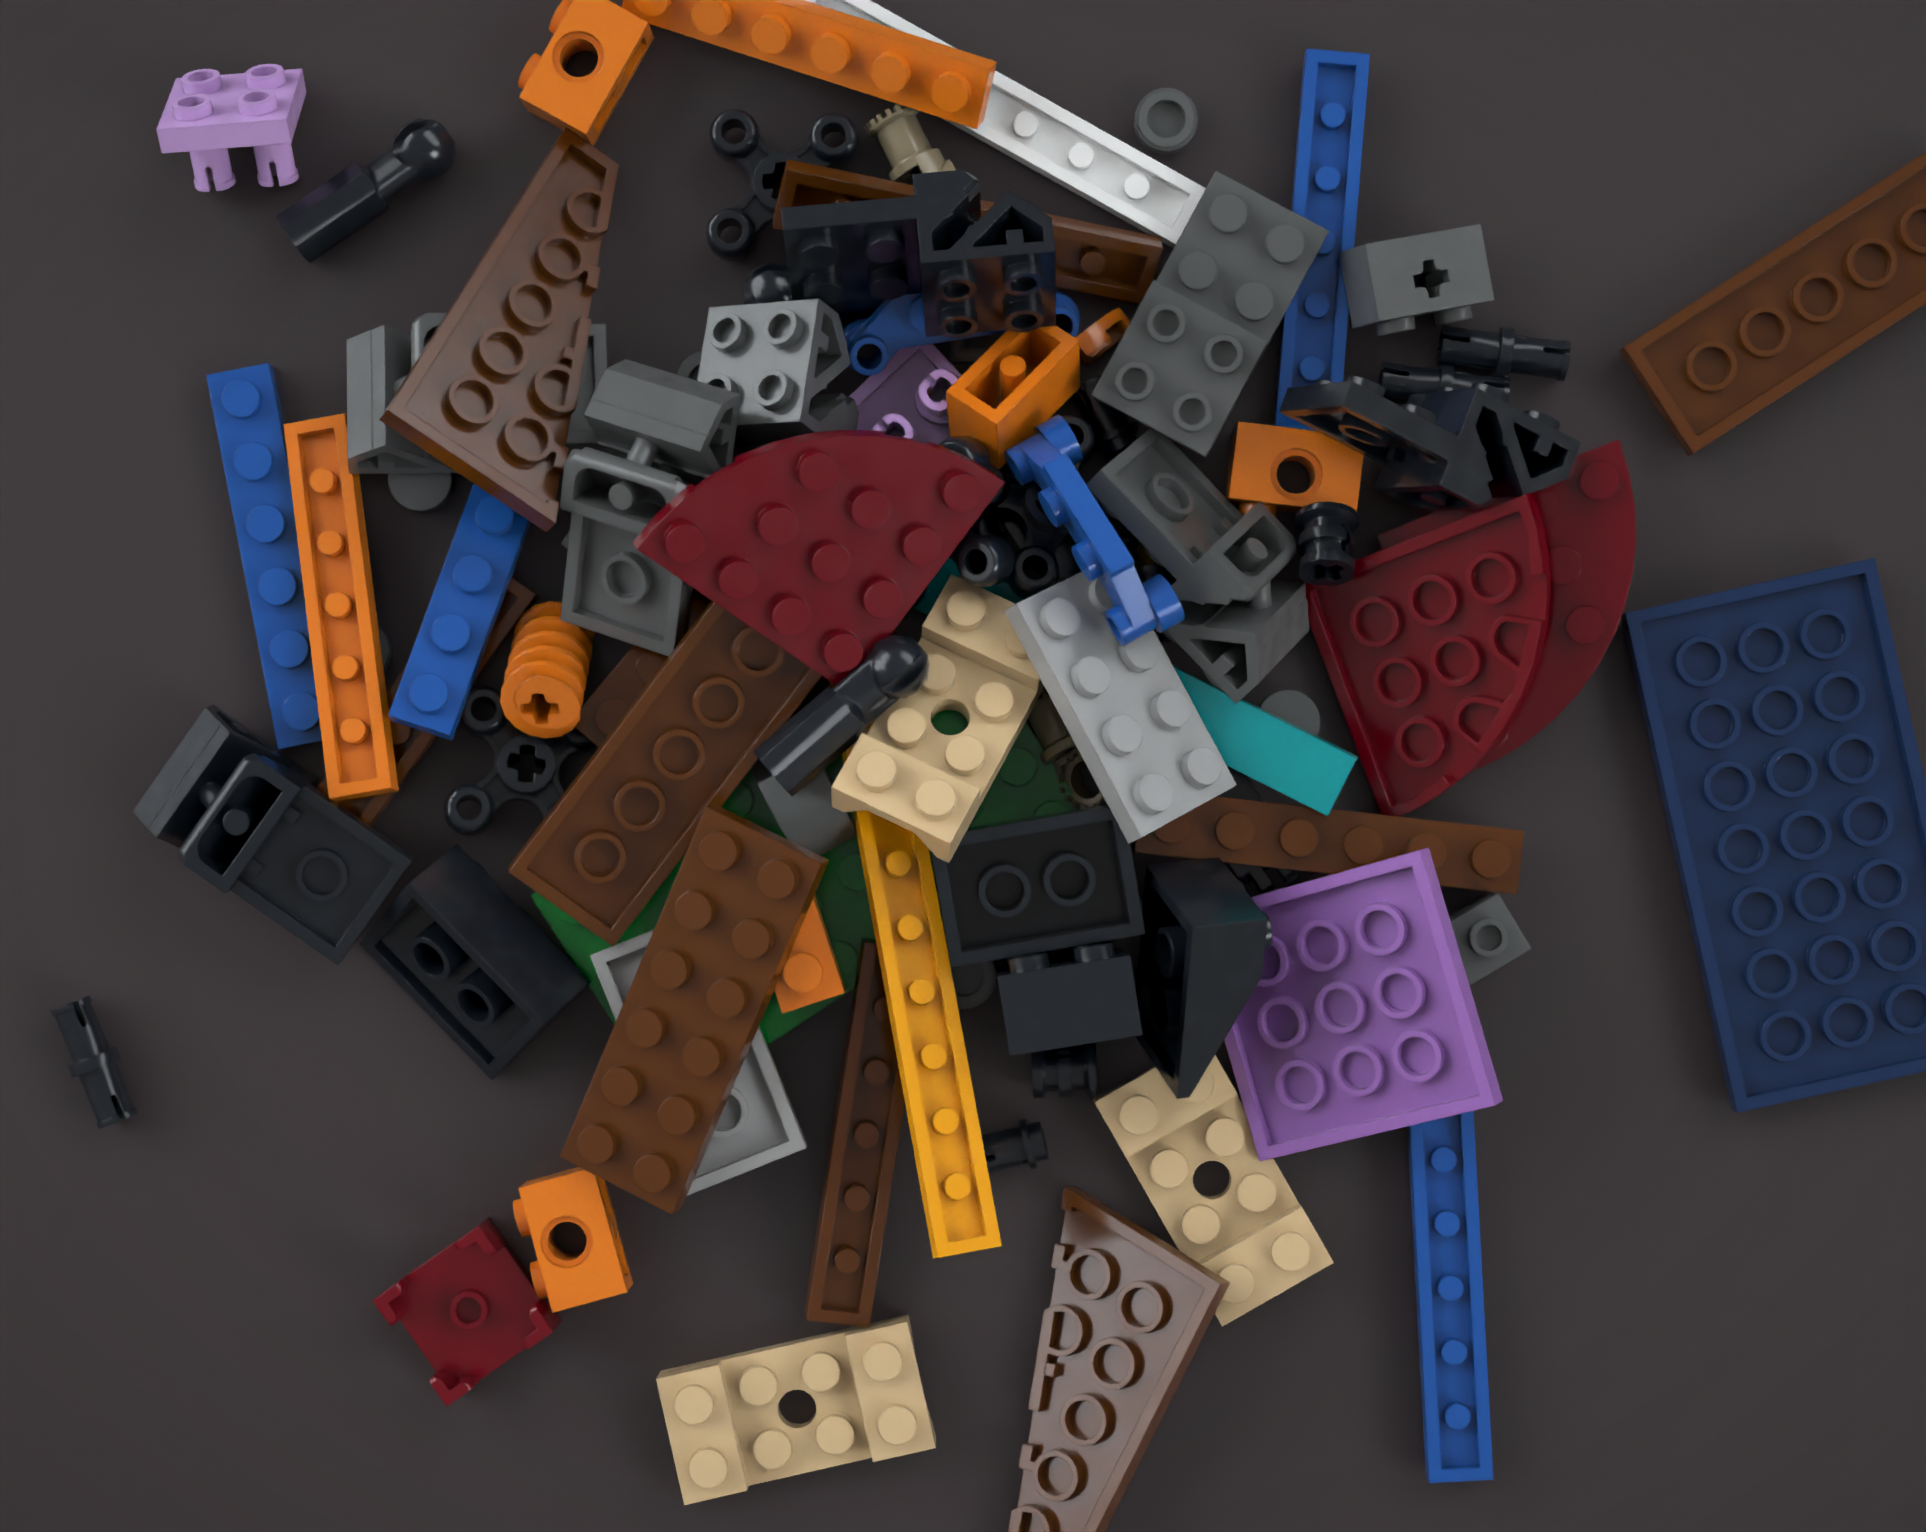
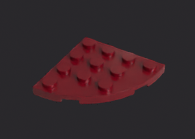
M835 430L808 433L774 441L740 454L734 458L735 462L711 474L696 486L693 484L689 485L652 518L633 541V544L638 551L836 685L867 658V654L875 642L893 633L1005 482L998 475L971 458L929 441L925 443L911 438L886 435L884 432L876 430Z
M1619 439L1577 455L1567 479L1534 492L1544 525L1550 563L1551 595L1548 628L1538 668L1530 690L1515 719L1496 746L1472 771L1502 758L1529 741L1550 724L1579 694L1599 666L1615 635L1628 598L1634 571L1636 547L1635 501L1629 469ZM1517 497L1492 498L1490 505L1482 509L1439 510L1378 534L1377 538L1382 550Z
M1534 492L1355 560L1354 577L1344 584L1327 586L1312 585L1305 582L1309 624L1381 815L1399 817L1409 813L1446 792L1469 774L1499 742L1515 719L1530 690L1541 659L1548 628L1551 595L1549 554L1544 525Z

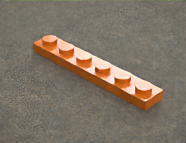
M623 0L622 8L644 19L649 24L974 129H977L984 121L997 61L805 0Z
M342 413L283 424L329 799L338 802L397 792L399 788L391 724L388 716L389 708L359 474H349L347 414Z

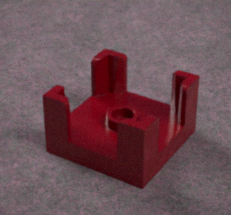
M490 1217L372 1300L390 1326H393L399 1320L402 1322L432 1365L436 1373L429 1379V1382L446 1407L473 1389L482 1378L525 1348L527 1350L550 1335L562 1322L557 1312L552 1313L548 1299L540 1300L537 1297L531 1275Z

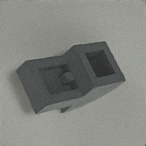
M796 713L792 714L787 721H789L794 715H796ZM759 759L751 767L758 781V786L787 840L821 856L857 837L856 828L849 813H843L832 807L831 787L833 782L825 769L795 795L791 796Z

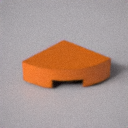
M1118 307L1107 313L1075 337L1079 340L1080 360L1084 365L1087 363L1091 365L1122 339L1131 321L1121 308Z

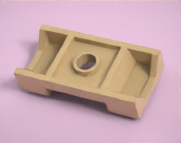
M950 575L922 625V637L918 642L927 653L930 666L927 681L918 692L907 698H900L875 719L867 735L861 733L831 787L833 808L843 813L870 811L915 833L937 858L948 863L951 861L1044 689L1040 677L1004 612L1015 605V603L985 589L971 585L957 576ZM955 710L965 716L968 726L959 734L945 735L938 732L933 727L931 721L941 711Z
M1216 1055L1189 1098L1177 1099L1154 1066L1132 1080L1097 1095V1099H1093L1178 1250L1230 1282L1215 1312L1222 1327L1334 1263L1274 1158L1259 1161L1244 1106ZM1207 1161H1218L1224 1164L1229 1172V1183L1226 1189L1216 1196L1200 1194L1193 1184V1176L1196 1169Z
M908 1315L872 1322L869 1328L860 1326L850 1327L661 1370L656 1378L684 1505L745 1492L750 1485L869 1458L876 1462L936 1448V1435L927 1408ZM802 1390L812 1396L816 1404V1413L809 1421L795 1424L783 1417L779 1402L787 1392Z

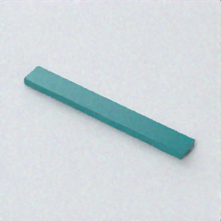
M948 558L928 584L925 598L918 606L914 607L915 609L928 615L950 575L952 574L963 579L958 572L957 565ZM1006 580L995 586L980 587L1015 604L1024 600L1016 596ZM1172 664L1227 766L1326 816L1330 814L1358 756L1244 699H1241L1236 704L1223 690L1216 688L1212 683Z

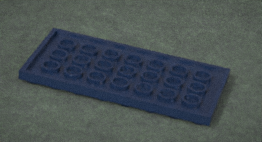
M1875 558L1623 613L1621 616L1732 1111L1740 1113L1925 1072L1926 782Z

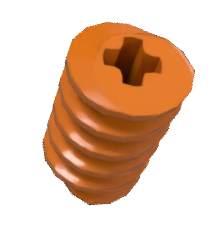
M554 601L534 605L524 612L518 620L511 643V652L508 657V665L505 670L500 698L504 715L515 728L530 736L545 739L563 736L572 731L580 720L581 706L583 705L584 691L586 690L587 676L592 658V639L595 635V632L560 620L562 603Z

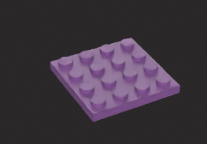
M1429 847L1251 897L1260 910L1266 912L1270 919L1272 944L1269 950L1264 951L1262 977L1224 1041L1259 1161L1487 1108L1503 1101Z

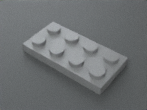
M1080 572L1016 603L1004 612L1129 844L1235 787L1237 784L1155 631L1152 630L1131 643L1122 646L1113 635L1104 615L1105 611L1114 607L1108 593L1098 578L1089 581Z
M654 930L590 955L615 1020L618 1018ZM760 1025L687 1196L807 1148V1143Z

